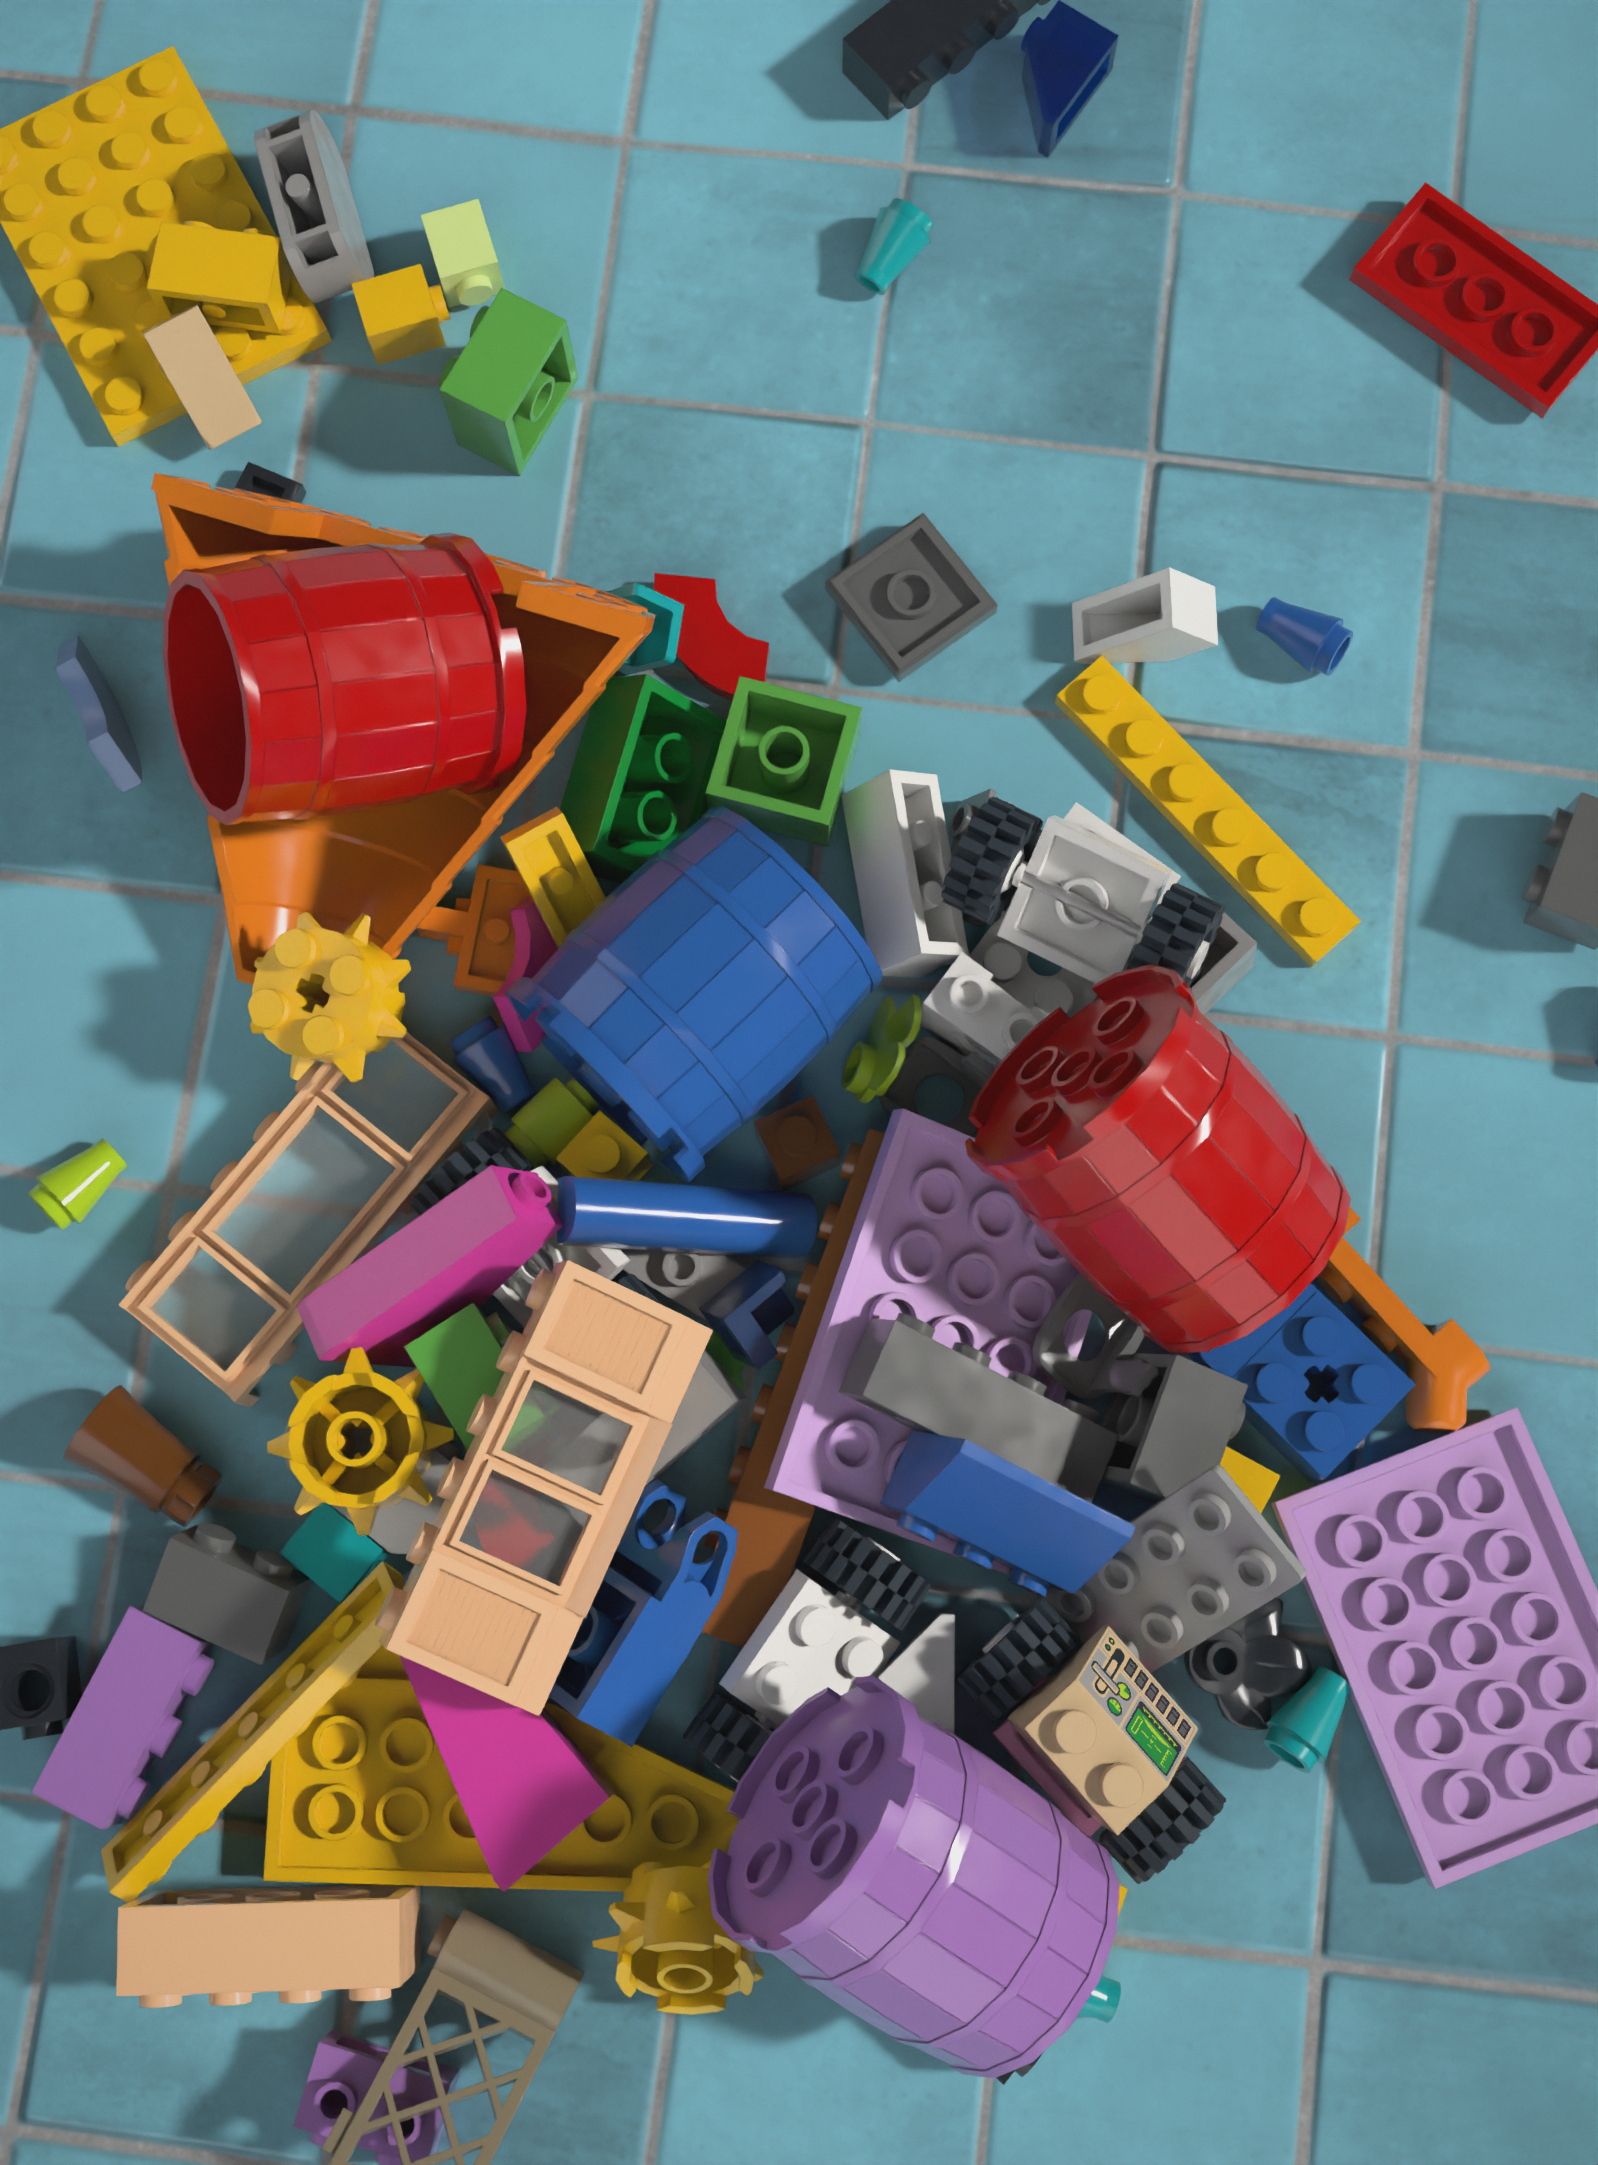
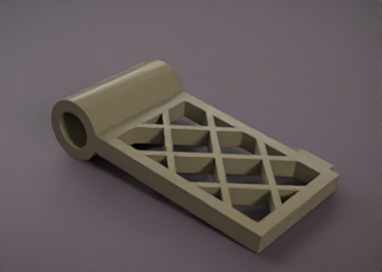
M467 1909L462 1911L457 1920L446 1915L427 1950L429 1955L437 1958L434 1968L356 2114L343 2108L322 2147L323 2152L333 2157L329 2165H352L348 2161L361 2137L389 2126L392 2127L401 2165H438L452 2159L455 2165H465L463 2155L480 2149L481 2151L474 2165H490L575 1995L585 1971ZM438 1993L463 2006L470 2032L431 2045L424 2017ZM475 2013L495 2024L479 2029ZM418 2030L423 2048L405 2054ZM510 2031L534 2044L521 2069L493 2078L483 2039ZM473 2043L484 2081L445 2095L435 2056ZM426 2059L436 2098L397 2112L389 2084L396 2070ZM514 2083L503 2107H501L497 2088ZM487 2092L495 2118V2123L489 2135L459 2145L448 2105ZM384 2097L388 2115L370 2121L379 2102ZM440 2109L450 2149L410 2162L400 2122Z

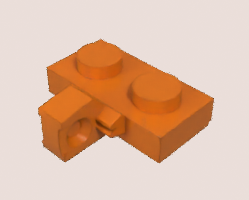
M478 864L471 899L457 898L455 909L435 906L416 928L419 931L420 937L447 942L446 954L459 957L453 983L455 990L493 997L506 982L515 956V931L509 910L530 895L518 871Z

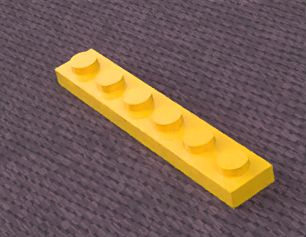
M1100 656L1057 694L1055 704L1311 968L1359 925L1361 920L1103 656Z
M382 1561L101 1850L111 1894L129 1903L135 1900L149 1884L158 1882L166 1874L172 1861L196 1836L204 1834L212 1827L220 1811L244 1787L252 1785L262 1775L267 1763L291 1738L298 1737L308 1728L314 1715L339 1689L347 1687L354 1681L362 1665L382 1646L379 1639L384 1630L375 1626L376 1619L391 1588L394 1586L403 1590L406 1583L401 1573Z

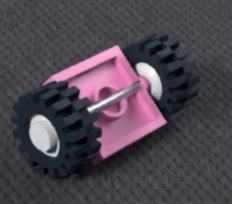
M1042 1597L999 1631L956 1676L955 1681L991 1721H994L1016 1705L1024 1695L1034 1693L1051 1676L1049 1673L1052 1672V1669L1077 1645L1076 1643L1080 1640V1637ZM1008 1719L992 1733L1073 1825L1090 1837L1102 1826L1090 1815ZM1188 1756L1183 1757L1169 1786L1119 1835L1106 1828L1101 1832L1098 1841L1137 1884H1140L1142 1881L1146 1882L1151 1879L1155 1872L1158 1874L1164 1870L1172 1859L1175 1861L1183 1854V1849L1189 1844H1193L1201 1836L1199 1833L1208 1828L1215 1820L1214 1816L1223 1809L1226 1798Z

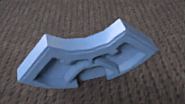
M78 635L60 645L55 671L67 688L80 714L86 732L87 745L117 788L125 792L143 782L139 755L127 722L108 683Z

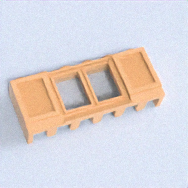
M569 1260L555 1263L552 1272L542 1268L537 1275L525 1302L526 1306L534 1309L523 1334L512 1331L496 1363V1368L504 1371L502 1379L494 1396L491 1397L484 1393L475 1406L466 1428L467 1432L475 1435L464 1460L462 1461L454 1457L446 1468L436 1492L437 1496L445 1499L434 1524L431 1525L424 1521L416 1532L406 1556V1560L415 1565L403 1590L394 1586L391 1588L382 1604L375 1626L384 1630L379 1642L387 1650L538 1716L542 1712L583 1618H586L670 1432L674 1416L713 1332L712 1329Z

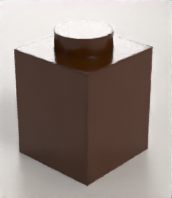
M813 1095L754 1121L757 1139L782 1191L840 1166V1151Z

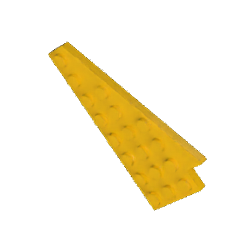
M382 1645L362 1665L354 1681L347 1687L339 1689L314 1715L308 1728L298 1737L291 1738L271 1759L263 1881L499 1888L489 1870L401 1658L398 1654L387 1650ZM549 1700L546 1701L544 1707L612 1787L615 1793L510 1888L624 1892L626 1887L632 1882L633 1869L644 1862H660L669 1867H702L712 1860L713 1850L719 1848L728 1854L730 1839L739 1821V1818L727 1811L735 1789L637 1742L631 1747L577 1719L562 1706Z

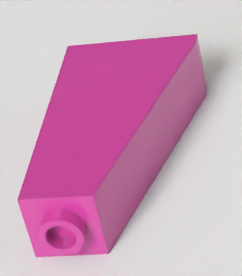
M490 1165L306 1296L296 1307L319 1360L347 1362L351 1348L363 1347L370 1364L417 1368L404 1346L470 1304L474 1303L479 1308L563 1226L551 1201L552 1194L547 1184L539 1177L538 1173Z
M399 1655L492 1877L504 1893L607 1801L615 1791L545 1707H543L540 1716L535 1715Z

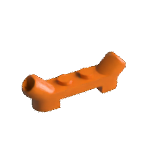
M1349 1207L1344 1234L1361 1220L1351 1207ZM1342 1236L1326 1266L1316 1277L1319 1285L1338 1304L1344 1305L1348 1302L1365 1320L1360 1325L1363 1333L1383 1353L1389 1354L1393 1351L1407 1367L1406 1375L1416 1384L1406 1394L1405 1421L1414 1430L1458 1431L1466 1424L1467 1390L1490 1371L1489 1361L1474 1341L1452 1318L1437 1324L1428 1331Z

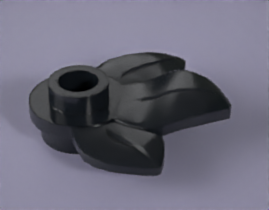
M1276 1597L1184 1654L1186 1671L1191 1681L1199 1689L1214 1694L1222 1716L1239 1728L1249 1730L1268 1729L1266 1723L1271 1719L1272 1711L1270 1698L1286 1696L1298 1691L1312 1674V1665L1304 1651L1291 1640L1278 1636L1283 1615V1601ZM1222 1648L1227 1654V1663L1225 1669L1218 1673L1213 1665V1657Z

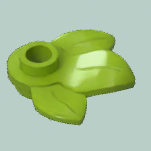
M912 993L908 1001L897 1011L893 999L886 995L870 1025L867 1042L859 1041L852 1048L843 1069L841 1086L844 1090L853 1092L854 1100L866 1104L872 1100L875 1094L882 1096L898 1076L906 1058L905 1048L916 1038L921 1026L922 1002L918 995Z

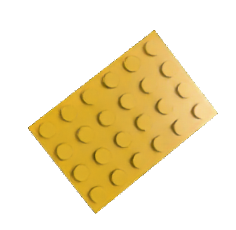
M174 46L0 129V223L118 447L187 413L142 333L167 320L161 317L147 290L160 223L183 224L186 221L193 220L209 224L215 229L242 232L244 229L256 228L276 236ZM292 273L280 334L209 325L242 386L332 342L330 334L316 307L303 291L294 273Z

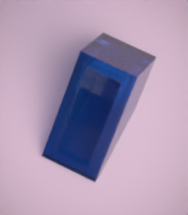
M1058 0L1045 19L1037 17L1031 23L1021 43V50L1025 52L1022 82L1038 152L1047 158L1112 71L1119 36Z

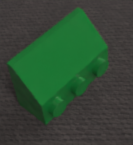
M647 674L610 678L606 683V689L590 708L560 806V811L564 814L594 876L618 883H623L647 862L651 855L665 848L699 821L702 815L708 811L706 790L727 722L725 719Z

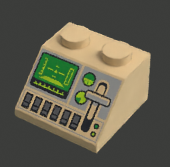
M1104 1625L1007 1717L1008 1721L1099 1824L1116 1835H1119L1169 1786L1198 1730L1197 1726L1108 1625Z

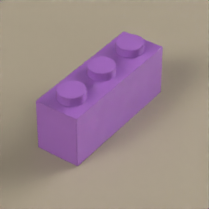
M144 1605L129 1606L31 1792L101 1830L121 1824L123 1818L130 1821L137 1814L150 1790L151 1784L144 1780L156 1756L163 1758L172 1748L183 1725V1721L176 1717L187 1695L196 1696L203 1688L215 1662L214 1659L208 1657L214 1645L213 1643L143 1612Z

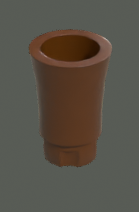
M122 1385L110 1391L93 1409L70 1441L63 1456L64 1461L102 1478L138 1500L154 1513L162 1511L167 1517L183 1527H186L201 1512L223 1478L215 1468L200 1460L201 1453L179 1439L148 1413Z

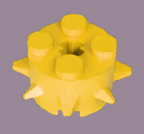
M302 913L297 917L296 929L294 928L280 934L266 955L255 960L254 966L257 968L252 987V996L248 1002V1010L252 1020L249 1025L253 1034H264L280 1050L292 1055L290 1077L298 1081L317 1060L336 1064L349 1081L355 1083L363 1079L366 1055L372 1051L379 1052L384 1049L392 1037L403 1038L406 1035L407 1029L401 1023L406 1003L405 993L399 992L398 983L411 971L409 960L406 959L392 960L390 955L373 942L368 941L370 916L362 913L343 934L323 929L310 913Z
M363 1347L351 1348L341 1375L334 1374L324 1377L317 1384L298 1376L291 1380L290 1385L299 1402L289 1417L288 1427H290V1431L268 1441L267 1453L291 1459L289 1460L291 1470L303 1485L294 1506V1510L299 1515L305 1514L324 1502L329 1505L346 1507L358 1535L362 1536L370 1535L379 1509L396 1504L403 1498L423 1506H427L433 1498L422 1478L431 1465L434 1449L454 1440V1429L431 1423L428 1411L418 1399L425 1381L418 1369L393 1381L383 1375L374 1373ZM371 1427L373 1430L370 1441L373 1444L368 1454L357 1452L355 1457H353L351 1452L354 1450L356 1442L350 1436L355 1428L368 1431Z
M711 1861L702 1867H669L660 1862H644L633 1869L632 1882L624 1890L623 1901L614 1902L609 1906V1914L619 1925L620 1933L594 1940L592 1944L595 1948L618 1953L615 1980L623 1993L631 1998L637 1988L643 1993L658 1997L657 2010L689 2015L711 2013L726 2009L727 1995L741 1991L748 1996L752 1992L753 1982L763 1978L764 1971L755 1960L756 1952H751L733 1941L712 1917L708 1885Z

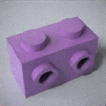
M331 2030L318 2043L293 2127L309 2131V2141L323 2147L343 2108L354 2114L357 2113L391 2048ZM426 2059L397 2069L389 2083L397 2112L436 2098ZM436 2062L445 2095L454 2092L461 2069ZM384 2097L379 2102L370 2121L388 2115ZM440 2109L400 2122L410 2162L436 2153L444 2127ZM391 2126L363 2135L359 2140L357 2147L376 2152L374 2160L378 2164L401 2165Z

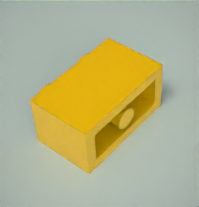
M193 220L186 221L183 224L161 222L147 290L163 319H169L197 304L209 325L280 334L293 271L285 255L281 238L273 236L267 231L256 228L244 229L242 232L215 229L209 224Z

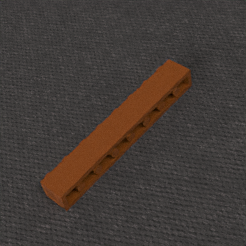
M870 1128L864 1144L852 1141L846 1154L839 1177L850 1182L842 1204L830 1201L821 1222L817 1237L828 1242L820 1264L808 1261L800 1279L795 1298L805 1301V1305L797 1326L785 1322L776 1345L778 1354L773 1359L783 1362L775 1387L763 1383L756 1399L750 1421L761 1425L753 1447L750 1449L740 1445L731 1467L727 1483L738 1486L730 1510L726 1511L717 1508L714 1514L738 1530L737 1544L722 1598L706 1622L702 1633L742 1648L791 1579L817 1507L766 1489L764 1486L885 1135ZM710 1531L707 1533L704 1545L716 1551L719 1543L718 1532Z

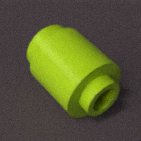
M554 1078L510 1119L514 1125L504 1134L529 1160L534 1169L542 1165L545 1166L549 1161L555 1165L558 1162L556 1157L593 1118L591 1113L599 1105L574 1078L565 1086Z

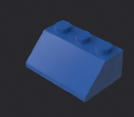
M912 1430L880 1501L881 1505L901 1514L896 1524L901 1529L930 1542H934L937 1533H940L957 1542L953 1550V1554L987 1570H990L993 1561H996L1012 1569L1008 1579L1009 1582L1042 1597L1046 1596L1049 1587L1075 1594L1131 1540L1136 1528L1135 1525L966 1439Z

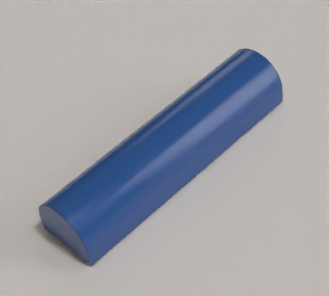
M573 1176L558 1178L557 1213L563 1226L557 1231V1245L796 1259L804 1257L810 1252L816 1238L817 1211L812 1197L807 1193Z

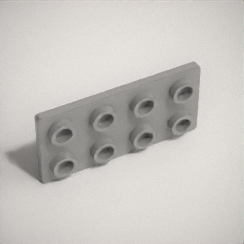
M1215 1464L1131 1520L1129 1523L1136 1526L1131 1540L1075 1594L1049 1587L1045 1597L1080 1637V1641L1083 1644L1104 1625H1108L1149 1673H1152L1299 1584L1305 1577L1306 1570L1221 1465Z

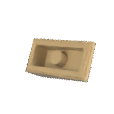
M197 304L142 332L209 450L226 443L262 422Z

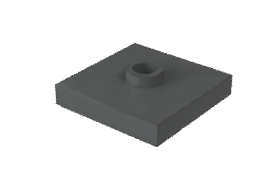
M924 513L825 581V590L898 682L996 614L998 606Z

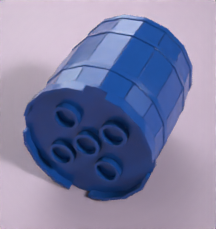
M724 806L711 807L702 815L699 821L665 848L651 855L647 862L618 886L575 930L569 933L564 939L565 942L532 979L521 976L505 991V994L511 1006L524 1021L535 1011L538 1013L535 1021L546 1033L540 1041L556 1060L641 1146L649 1139L662 1152L667 1148L671 1151L660 1162L677 1177L689 1183L705 1168L702 1156L740 1125H744L751 1120L755 1113L781 1091L825 1045L831 1042L838 1029L868 994L872 993L881 984L882 971L870 947L849 918L812 876L780 845L746 818Z

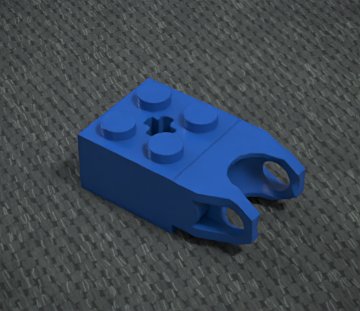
M1312 1283L1305 1288L1289 1307L1249 1335L1207 1352L1189 1353L1193 1362L1248 1385L1242 1401L1246 1408L1244 1418L1309 1482L1325 1479L1416 1385ZM1306 1371L1311 1376L1318 1374L1325 1383L1323 1389L1326 1392L1325 1398L1320 1396L1310 1400L1304 1392L1310 1385L1308 1379L1304 1376Z
M658 1480L644 1487L586 1618H583L549 1694V1697L577 1719L631 1747L652 1716L656 1706L682 1663L688 1657L691 1648L722 1598L737 1544L738 1530L708 1511L684 1526L686 1498ZM666 1498L668 1513L665 1520L651 1533H648L643 1524L646 1510L656 1500ZM710 1531H717L719 1543L712 1557L703 1563L697 1564L692 1562L697 1543L702 1536ZM561 1576L559 1577L555 1585H558Z

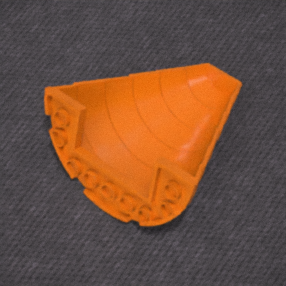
M154 473L151 487L156 494L157 507L169 557L164 561L169 589L171 582L185 569H204L249 560L251 557L262 554L273 555L316 548L364 545L365 543L418 545L428 537L410 531L404 532L379 526V529L370 526L371 522L361 518L234 488V490L215 487L214 490L210 488L209 483L189 478ZM485 553L494 564L504 587L503 593L491 594L497 609L501 629L517 628L524 659L527 711L521 755L514 770L498 773L495 779L499 780L500 786L490 792L473 795L453 789L422 797L410 803H398L363 811L311 817L303 820L289 818L244 821L239 824L225 825L210 816V814L206 816L224 899V910L236 979L253 985L257 968L254 966L255 960L266 955L280 934L294 928L296 929L298 915L305 912L310 913L323 929L343 934L362 913L370 916L368 941L373 942L390 955L392 960H395L402 951V944L452 887V880L502 823L503 815L555 755V748L603 693L609 679L652 631L656 615L647 612V608L609 592L563 578L552 577L551 580L545 578L546 571Z

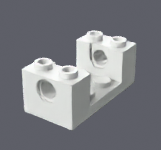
M1077 802L1064 817V820L1170 869ZM1173 870L1157 905L1161 904L1163 895L1167 890H1170L1171 885L1178 883L1181 878ZM1008 908L1002 912L1000 919L993 923L969 956L961 952L923 1002L921 1026L965 1056H968L970 1053H977L981 1059L987 1061L995 1069L1001 1060L1036 1024L1057 1008L1061 1007L1071 1018L1098 997L1092 990L1093 985L1096 983L1063 967L1057 974L1052 976L1036 974L1030 968L1027 961V955L1030 951L997 936Z

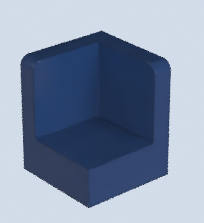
M756 1260L699 1308L735 1359L758 1370L778 1354V1351L767 1336L794 1313V1306L781 1289L788 1281L781 1268Z

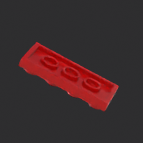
M1426 182L1356 264L1349 278L1351 282L1542 419L1598 352V304Z

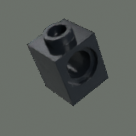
M54 1637L0 1647V1730L21 1727L22 1740L63 1733V1719L71 1718L82 1697L76 1637ZM36 1671L41 1672L47 1678L50 1686L49 1697L40 1708L30 1702L26 1692L27 1682Z

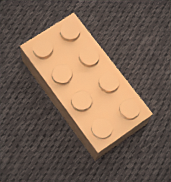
M348 1884L154 1890L118 1907L116 1996H139V2007L159 2008L175 2006L182 2003V1996L206 1993H209L210 2005H239L251 2002L252 1993L279 1991V2002L308 2003L321 2000L322 1991L349 1989V2000L377 2001L391 1998V1989L402 1987L403 1983L421 1967V1886Z

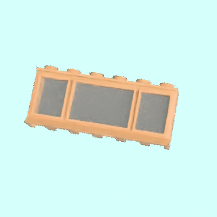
M407 1032L403 1038L392 1037L387 1046L381 1051H372L366 1055L363 1079L355 1083L350 1082L334 1063L324 1062L322 1064L316 1062L312 1064L297 1081L294 1091L298 1094L282 1113L274 1111L261 1122L252 1138L256 1142L240 1162L233 1160L222 1168L210 1186L214 1193L197 1212L190 1210L175 1223L168 1235V1240L171 1241L169 1246L155 1262L148 1260L138 1267L125 1285V1290L129 1293L118 1305L127 1310L223 1390L234 1403L252 1408L260 1397L251 1390L274 1363L283 1366L297 1351L298 1345L293 1340L305 1325L296 1306L306 1296L377 1247L380 1243L376 1240L401 1211L406 1215L414 1211L411 1206L413 1203L412 1199L414 1195L419 1193L418 1189L427 1181L431 1173L442 1162L446 1164L449 1161L447 1158L455 1151L460 1152L463 1149L464 1145L460 1140L478 1118L484 1114L492 1120L499 1111L488 1095L477 1089Z

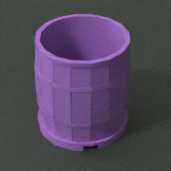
M876 1676L856 1677L853 1684L858 1687L843 1695H839L827 1687L806 1699L769 1736L740 1779L727 1808L728 1812L739 1818L730 1839L728 1854L719 1848L713 1850L708 1875L712 1917L733 1941L751 1952L772 1953L791 1968L808 1986H813L852 2014L887 2033L894 2040L905 2045H911L948 2063L961 2074L997 2078L1032 2063L1070 2028L1100 1981L1117 1932L1119 1882L1108 1850L1073 1825L1050 1801L1029 1785L1022 1783L988 1756L961 1740L946 1727L918 1715L914 1704Z

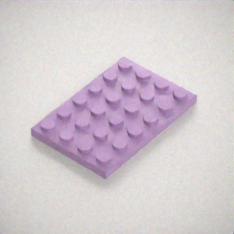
M896 1109L892 1112L764 1488L956 1556L953 1554L957 1544L956 1541L940 1533H937L934 1542L911 1534L896 1526L901 1514L880 1504L912 1429L839 1393L840 1386L870 1319L896 1320L898 1313H903L934 1327L936 1330L932 1339L951 1349L955 1342H959L987 1354L992 1358L988 1368L1005 1377L1008 1376L1010 1371H1016L1038 1380L1047 1386L1043 1396L1062 1406L1067 1391L1037 1367L1034 1363L1032 1351L1036 1335L1045 1318L1063 1291L1081 1273L1056 1249L1036 1224L1028 1219L1021 1209L1020 1203L1006 1185L982 1172L967 1156L965 1141L969 1138L975 1141V1138L906 1109ZM1089 1310L1075 1312L1068 1319L1064 1327L1063 1340L1065 1347L1071 1356L1076 1359L1078 1358L1092 1312ZM993 1561L990 1569L1008 1574L1010 1568Z
M1518 1407L1460 1428L1458 1431L1450 1432L1270 1503L1289 1550L1306 1570V1575L1302 1581L1342 1678L1350 1685V1697L1430 1887L1437 1889L1598 1823V1590Z

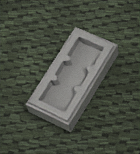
M619 1248L630 1259L621 1271L628 1275L634 1274L641 1283L707 1323L709 1322L699 1308L746 1270L722 1254Z

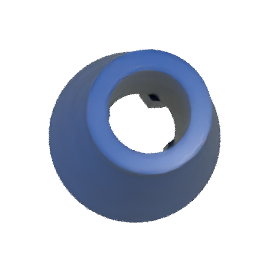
M1276 597L1269 600L1256 623L1257 631L1268 636L1310 674L1315 673L1317 670L1327 676L1332 674L1343 659L1353 638V631L1342 626V618L1288 604Z
M488 1016L469 1027L449 1043L457 1055L453 1062L499 1105L504 1114L516 1108L536 1093L528 1081L505 1025L499 1027L492 1016Z

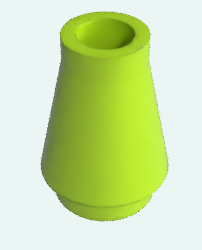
M101 1138L92 1147L37 1176L36 1179L39 1183L28 1192V1195L49 1219L63 1231L74 1221L79 1225L82 1223L111 1183L128 1165L112 1146Z

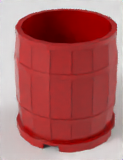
M450 532L429 535L418 545L365 543L364 545L316 548L273 555L262 554L251 557L249 560L204 569H185L171 582L164 610L163 661L168 704L182 759L193 788L210 816L225 825L239 824L244 821L289 818L303 820L311 817L363 811L398 803H410L422 797L453 789L473 795L490 792L500 786L499 780H495L498 773L513 771L522 750L527 711L524 659L517 628L501 629L497 609L491 597V594L503 593L504 587L494 564L472 538Z
M1151 964L1117 972L1094 984L1092 990L1100 999L1086 1005L1071 1018L1059 1007L1036 1024L1001 1060L975 1098L968 1119L979 1130L975 1141L969 1138L965 1141L967 1156L985 1174L1004 1183L1020 1203L1021 1209L1028 1219L1036 1224L1056 1249L1094 1286L1095 1291L1111 1301L1142 1328L1145 1335L1151 1341L1171 1353L1207 1352L1252 1333L1289 1307L1321 1273L1345 1232L1351 1197L1341 1175L1327 1162L1306 1132L1298 1115L1293 1113L1263 1074L1234 1044L1233 1040L1199 1011L1191 988L1174 970Z

